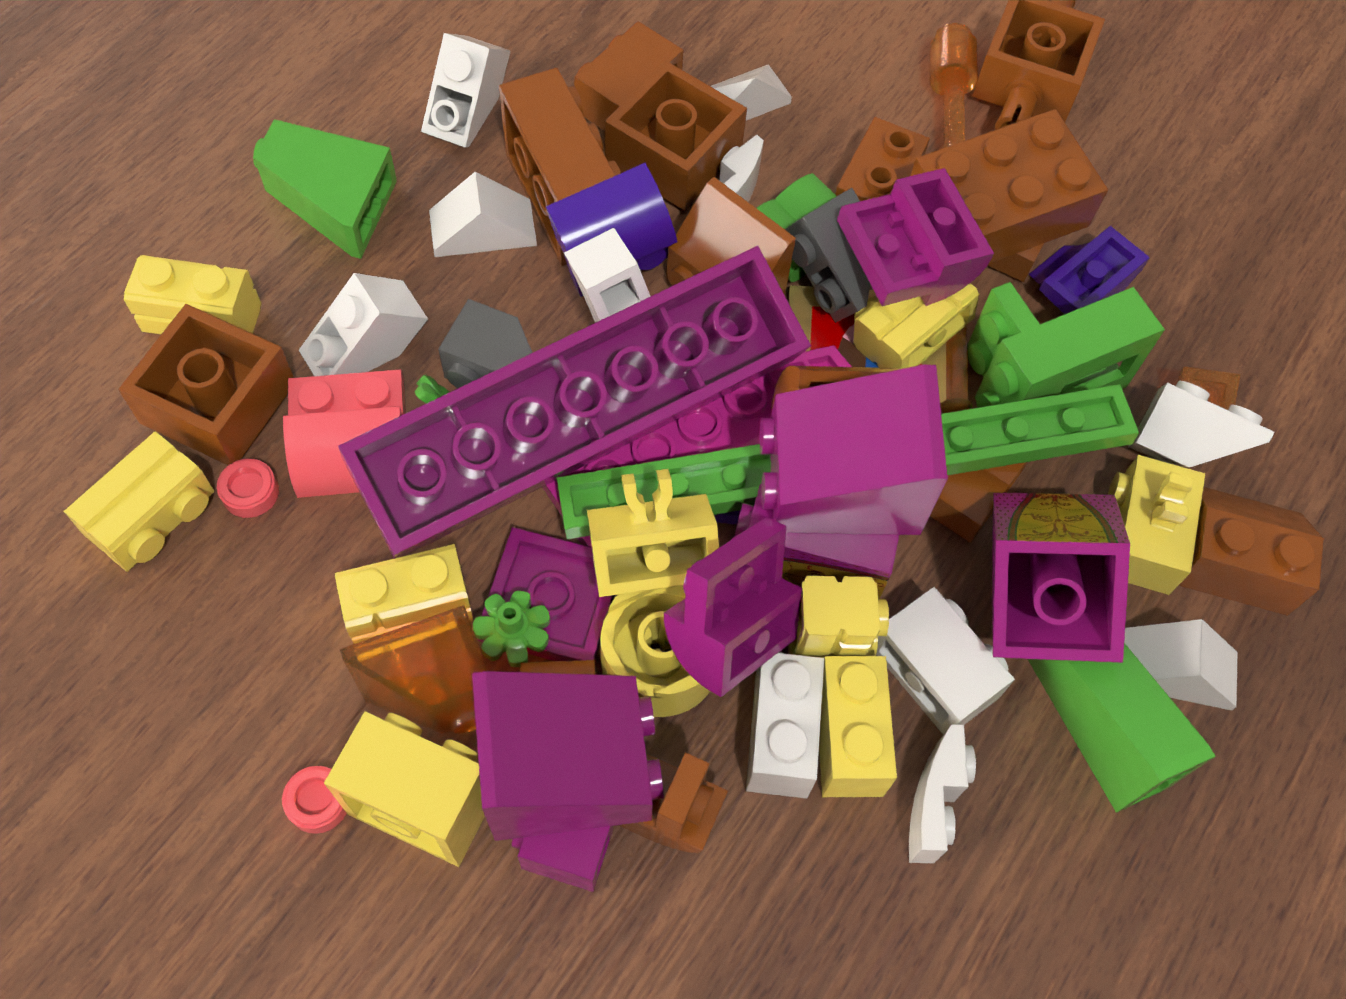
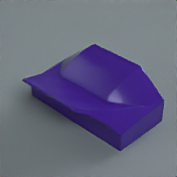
M1109 226L1090 243L1064 245L1029 275L1040 284L1039 290L1060 311L1067 314L1124 291L1143 270L1150 257L1113 227Z

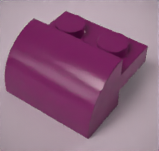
M945 168L897 179L891 194L841 206L837 222L882 307L916 297H921L925 306L944 300L975 280L987 267L994 255L993 250Z
M768 517L736 535L732 540L688 568L683 584L685 599L664 612L665 631L675 656L692 678L704 688L720 697L724 696L797 638L802 588L782 579L787 526Z

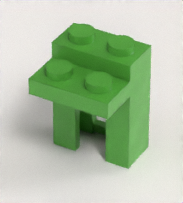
M1011 282L993 288L965 349L973 370L984 377L974 397L977 408L1119 384L1122 389H1125L1165 329L1134 287L1042 324H1039Z

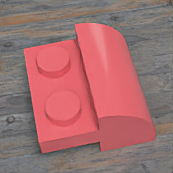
M401 369L288 378V415L283 416V432L288 471L297 498L359 493L341 457L338 445L405 414L404 378Z

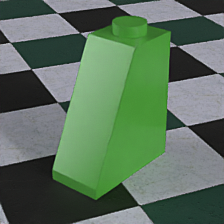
M274 119L265 137L257 141L253 153L254 165L258 168L265 191L350 256L361 259L397 182L390 148Z

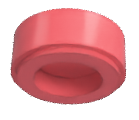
M241 459L228 465L221 472L217 481V493L225 508L231 514L242 518H253L266 513L272 508L279 495V485L267 464L257 459Z
M311 766L300 770L292 776L283 791L282 805L286 816L298 829L313 834L327 832L341 823L347 814L324 784L331 771L328 767Z

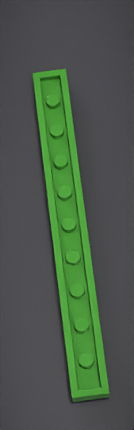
M1120 384L941 414L947 475L1131 445L1139 434ZM760 444L557 477L566 538L573 539L590 536L587 510L628 505L625 499L621 476L626 474H634L637 492L643 495L644 502L653 501L652 493L658 488L656 470L668 469L672 480V498L706 494L714 515L739 511L743 503L754 506L759 485L762 484L763 472H771V455H761Z

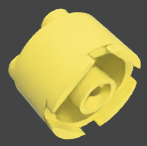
M683 585L618 594L609 606V611L601 628V668L603 675L636 676L639 698L651 697L654 717H668L684 713L698 705L710 692L691 677L681 665L673 650L662 652L660 649H651V645L656 643L663 650L671 648L664 626V612L685 599Z

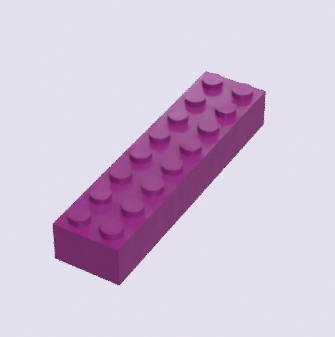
M757 245L340 444L338 448L350 475L395 559L407 556L556 481L557 477L566 476L794 361L811 347V344Z

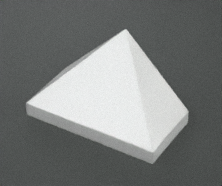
M769 64L711 86L747 107L746 121L791 104L792 96Z

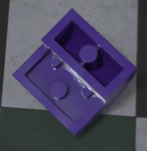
M646 163L546 206L555 237L563 253L614 228L637 262L639 269L649 270L657 267L667 259L668 247L677 243L676 233L669 212ZM565 256L572 281L580 297H582L583 294Z

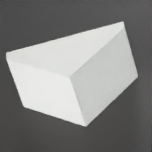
M477 172L470 175L429 210L435 257L537 246L530 199Z
M1203 619L1125 628L1124 643L1170 698L1227 710L1236 708L1238 652Z

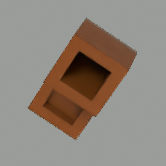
M686 752L678 768L659 759L664 799L652 800V821L618 826L676 850L690 853L702 852L728 790L706 781L705 778L710 763ZM646 754L647 760L657 759L651 755Z

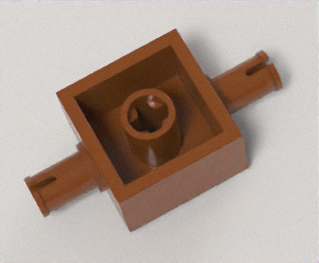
M1076 0L1008 1L986 54L972 96L1003 107L995 125L996 130L1056 109L1064 122H1066L1085 77L1105 21L1104 18L1073 9Z

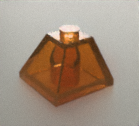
M464 605L340 649L343 661L366 702L441 734L450 730L460 734L476 729L472 673L487 670Z

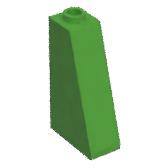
M1125 643L1123 663L1028 659L1116 813L1170 788L1216 757L1209 744Z

